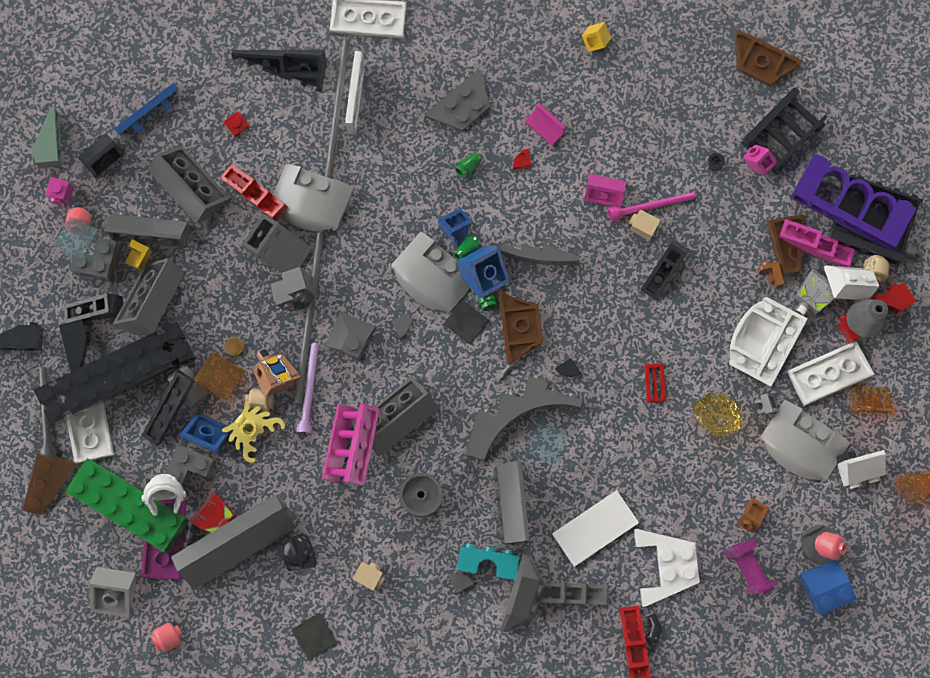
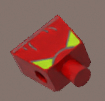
M212 492L189 522L212 533L235 519L237 515L217 493Z

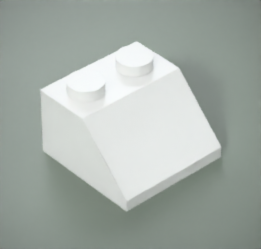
M828 265L824 267L834 298L870 299L879 288L874 271L854 267Z
M882 450L838 463L837 466L843 485H850L852 489L862 486L861 482L866 480L869 481V484L881 481L880 477L886 475L885 451Z

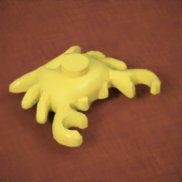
M247 401L241 415L232 424L224 427L222 432H229L233 429L229 441H233L235 436H237L236 449H240V442H242L244 459L247 462L253 463L256 459L249 457L248 453L250 451L256 452L257 448L249 442L256 441L257 435L264 431L263 426H267L271 432H274V423H279L281 429L285 428V423L281 418L277 417L270 419L262 418L269 416L270 412L256 414L260 410V406L253 408L249 412L250 403Z

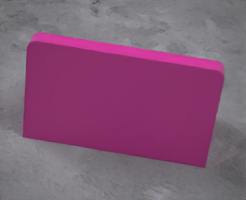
M540 103L536 104L535 110L525 120V123L551 146L565 134V125Z
M589 174L584 200L621 208L626 182Z

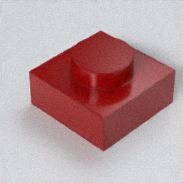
M239 111L223 121L234 137L250 127Z

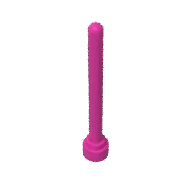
M695 192L622 209L614 206L608 208L610 221L616 222L625 215L638 213L640 210L647 211L694 200L697 195Z

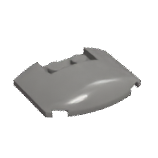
M286 164L273 196L288 207L280 217L291 225L315 232H323V230L331 228L334 231L338 230L354 187L339 180H333L302 169L299 166Z
M422 232L414 238L391 265L397 277L396 279L402 288L417 302L432 310L450 313L470 289L462 279L457 260Z
M786 400L783 401L778 412H776L760 437L761 442L764 441L767 452L782 467L802 478L821 480L822 482H826L837 465L836 457L843 454L850 444L837 431L834 432L804 412L802 408Z

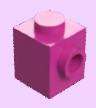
M756 144L743 157L752 171L762 175H766L778 163L769 149Z
M51 177L45 195L53 204L61 205L62 203L69 205L74 187L68 181Z

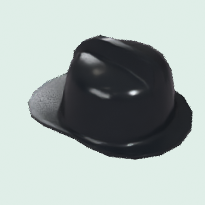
M304 533L289 537L280 545L281 554L288 571L316 567V555L311 541Z

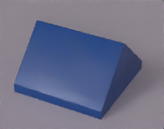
M197 412L181 432L180 437L220 455L231 431L222 432V429L228 425Z

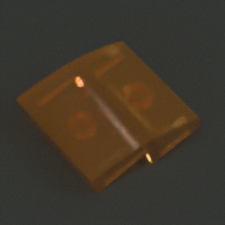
M213 352L194 378V383L228 401L247 370Z

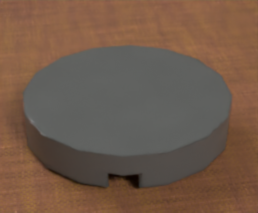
M816 525L804 532L801 538V548L808 560L817 564H824L832 560L819 556L815 550V541L824 532L837 534L834 529L824 525Z

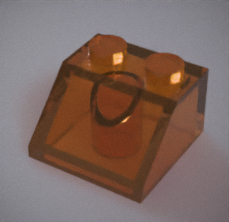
M930 471L906 473L904 476L900 475L894 482L896 486L893 491L910 505L922 503L930 493Z

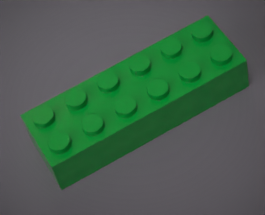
M88 458L65 491L167 554L170 553L190 521L179 513H174V510L157 500H154V503L157 506L158 513L154 516L149 507L142 501L143 491Z

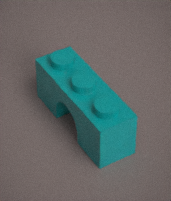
M465 543V547L461 546L457 571L476 574L477 567L481 561L491 560L496 565L497 578L515 580L519 556H515L516 552L504 550V554L497 553L495 548L490 547L479 550L477 545Z

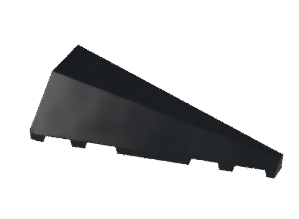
M233 50L231 52L232 59L234 60L240 57L247 60V65L252 66L253 63L263 66V71L286 80L292 77L301 81L300 85L305 87L307 84L317 87V92H322L327 66L325 50Z

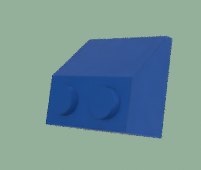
M485 245L457 261L462 279L479 298L485 297L510 282L499 247Z
M831 560L799 574L813 610L820 615L857 600L851 582L837 560Z

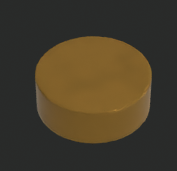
M231 337L226 341L225 350L230 356L236 357L244 352L245 345L240 338Z

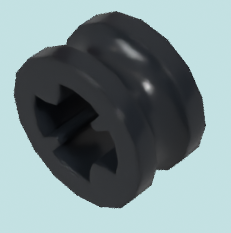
M720 153L711 154L707 160V166L712 171L721 170L725 163V158ZM714 158H717L721 164L719 163L718 166H714L711 160L713 161Z

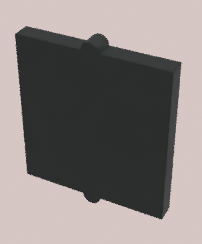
M461 300L458 306L451 310L450 316L443 325L470 344L476 335L481 333L480 330L489 319L464 300Z
M320 612L308 620L304 619L303 623L291 629L308 660L319 653H324L327 648L337 643Z

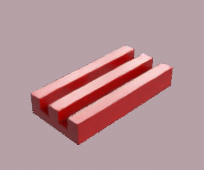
M664 363L644 364L646 403L666 402ZM649 368H652L654 398H651ZM656 368L660 370L661 398H658Z

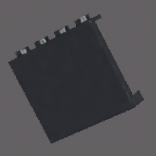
M850 175L849 181L860 179L870 184L873 194L877 192L888 193L894 197L896 202L899 199L909 201L916 210L893 250L881 247L834 221L832 222L828 237L838 240V244L855 249V251L862 254L883 256L888 263L899 266L904 261V250L918 207L923 203V199L918 198L917 195L912 193L900 192L895 187L888 188L878 181H868L861 175ZM848 189L838 208L857 218L864 205L865 197L858 189ZM880 201L871 202L862 221L881 230L888 216L887 206Z

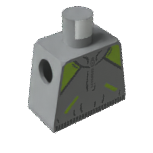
M814 269L806 276L794 297L800 303L794 311L802 316H805L809 311L816 315L835 299L829 281Z

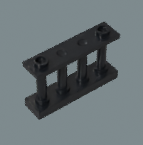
M795 87L741 142L746 148L750 144L752 146L756 144L769 149L778 162L771 170L773 173L778 169L782 171L788 164L786 160L815 131L819 133L826 126L824 122L828 116L824 115L820 120L814 117L798 102L796 97L800 91ZM788 106L790 108L793 107L813 125L807 133L785 114L784 110ZM775 119L781 120L801 138L795 146L772 127V122ZM762 132L769 133L788 151L782 159L760 140L761 137L759 135Z

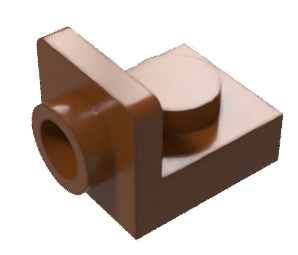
M767 261L761 263L757 272L769 271V274H767L769 284H773L774 289L781 288L785 283L779 262Z
M752 497L742 516L738 519L737 524L742 526L743 529L754 533L761 525L769 507Z

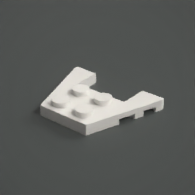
M634 529L636 547L656 546L660 587L640 589L642 607L700 583L695 543Z

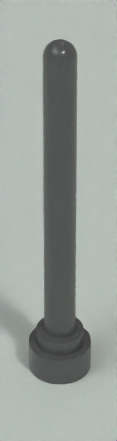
M44 366L39 368L40 386L48 383L47 369ZM41 405L43 445L40 453L56 457V448L51 444L50 423L44 413V410L48 408L46 405Z

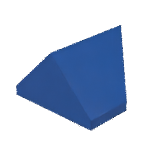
M460 208L439 218L438 227L458 249L467 237L469 225L472 221Z

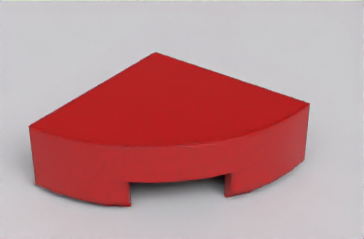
M529 148L522 150L515 157L513 170L531 168Z

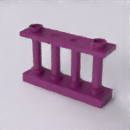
M755 539L740 542L722 551L726 559H735L749 585V588L743 591L745 594H751L752 596L761 592L766 595L775 590L773 586L778 584L777 580L768 581L753 554L755 553L753 549L758 547Z

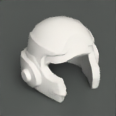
M160 474L152 478L146 485L142 501L149 507L153 515L156 516L158 509L154 500L176 498L174 513H178L181 501L186 497V492L183 491L181 484L174 476Z

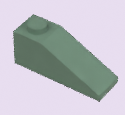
M50 107L34 144L32 159L39 168L62 166L59 112L55 107Z

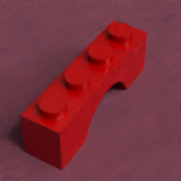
M904 282L900 285L894 283L886 289L888 292L884 295L878 293L871 298V300L885 302L888 310L894 314H898L916 302V299ZM847 314L840 317L839 320L841 322L836 326L846 341L850 344L860 338L858 334L849 329Z

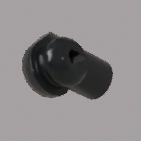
M656 613L647 616L651 629L645 635V639L649 644L658 642L662 632V626Z

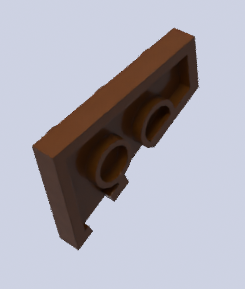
M38 453L22 510L42 515L77 462Z

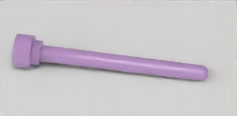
M312 343L302 420L299 421L296 432L304 434V432H306L305 434H312L313 426H311L309 419L319 348L317 343Z

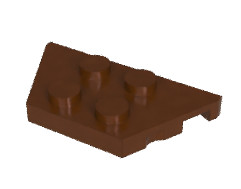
M739 29L736 33V71L769 87L800 66L803 61Z
M500 291L498 292L508 365L543 343L538 304L524 301L516 296L506 295Z

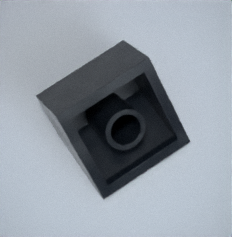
M105 133L98 136L90 147L84 148L77 158L97 178L124 153L116 142Z

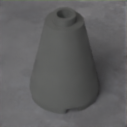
M862 299L855 302L847 312L849 329L860 337L869 338L879 334L885 326L888 307L881 300Z

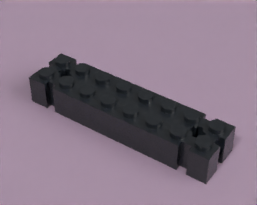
M178 321L164 327L165 333L158 335L157 332L149 334L55 379L57 384L54 386L47 383L34 389L33 391L39 403L43 406L46 405L48 408L44 410V413L50 425L56 426L67 421L66 415L70 413L77 416L175 369L173 364L178 361L183 365L195 359L196 357L189 343L183 344L182 339L186 337ZM167 344L170 346L174 345V348H171L172 352L164 351ZM59 396L66 397L63 404L58 402Z

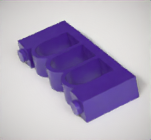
M814 154L790 198L875 244L893 250L901 239L916 208L906 200L899 199L896 202L893 196L885 192L873 194V189L866 181L860 179L849 181V176L843 169L829 167L831 163L825 157ZM826 176L836 177L841 183V191L833 205L814 195L822 179ZM851 188L860 190L865 197L864 205L857 218L838 208L845 193ZM873 201L883 202L888 208V216L881 230L862 221Z

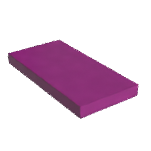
M158 500L174 510L176 500ZM183 500L181 501L178 513L186 518L187 501ZM185 529L169 554L144 541L141 578L181 580V575L177 571L171 557L183 550Z

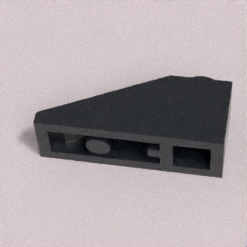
M673 240L640 290L657 300L690 249Z
M105 293L65 304V323L80 319L85 322L117 317L123 306V296Z
M82 319L59 325L70 372L82 367L88 343L87 335H90L88 323L84 324Z
M26 322V325H18L0 333V350L42 351L44 328L39 326L38 323Z

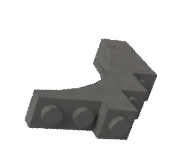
M538 375L529 376L523 398H520L519 394L509 391L508 394H503L497 415L490 409L483 408V411L478 410L465 456L485 461L489 448L498 434L518 417L533 410L546 407L580 409L583 400L579 399V395L568 393V395L561 394V391L556 388H549L547 390V381H544V377Z

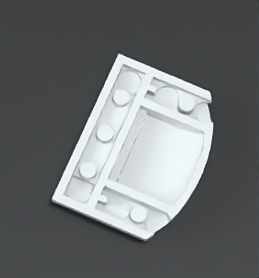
M765 297L762 299L763 301L753 305L737 325L730 344L729 365L772 386L808 318Z

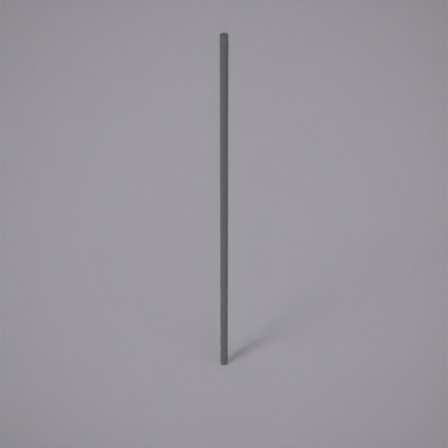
M343 40L325 168V177L332 179L350 45L349 40ZM325 230L317 232L311 273L316 293ZM316 297L307 303L298 369L301 377L296 384L294 403L302 404Z

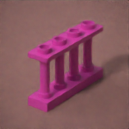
M344 404L337 405L322 475L323 480L340 483L341 477H344V482L364 486L380 408L360 404L359 411L356 412L354 407ZM353 419H357L355 430L351 431ZM349 438H353L351 449L347 450ZM345 457H347V467L346 469H343Z

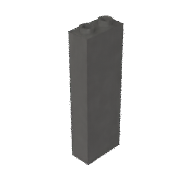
M273 495L173 555L171 558L179 574L195 590L296 529L293 522L296 518L283 499L280 501L276 495Z

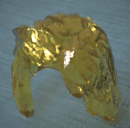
M708 393L693 405L692 409L696 420L715 437L730 436L742 428V417L737 403L724 393H720L718 396L714 393ZM722 419L725 420L724 423H722L720 426H717L716 421Z

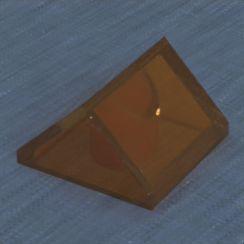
M862 385L850 386L849 414L890 417L896 413L889 388Z

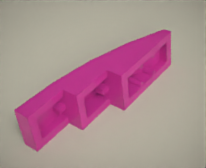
M785 219L780 234L781 239L828 262L842 267H850L855 249L840 245L838 240L821 235L822 231Z

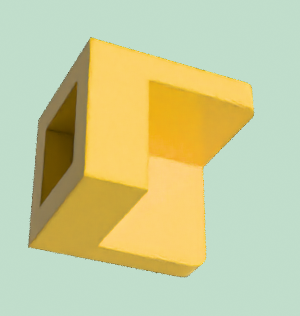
M602 22L589 26L583 33L582 38L588 52L605 48L611 40V35L606 23Z
M132 239L129 244L132 250L125 263L142 271L152 251L149 247Z

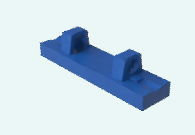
M172 83L116 126L114 130L117 134H121L130 127L137 134L140 133L143 128L137 121L158 104H161L166 111L170 110L173 106L167 99L178 90L176 85Z

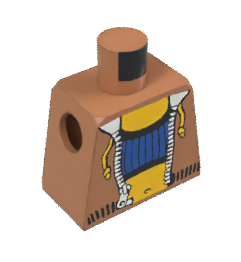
M266 349L256 354L259 362L254 369V374L264 397L293 387L301 377L283 354L271 357Z

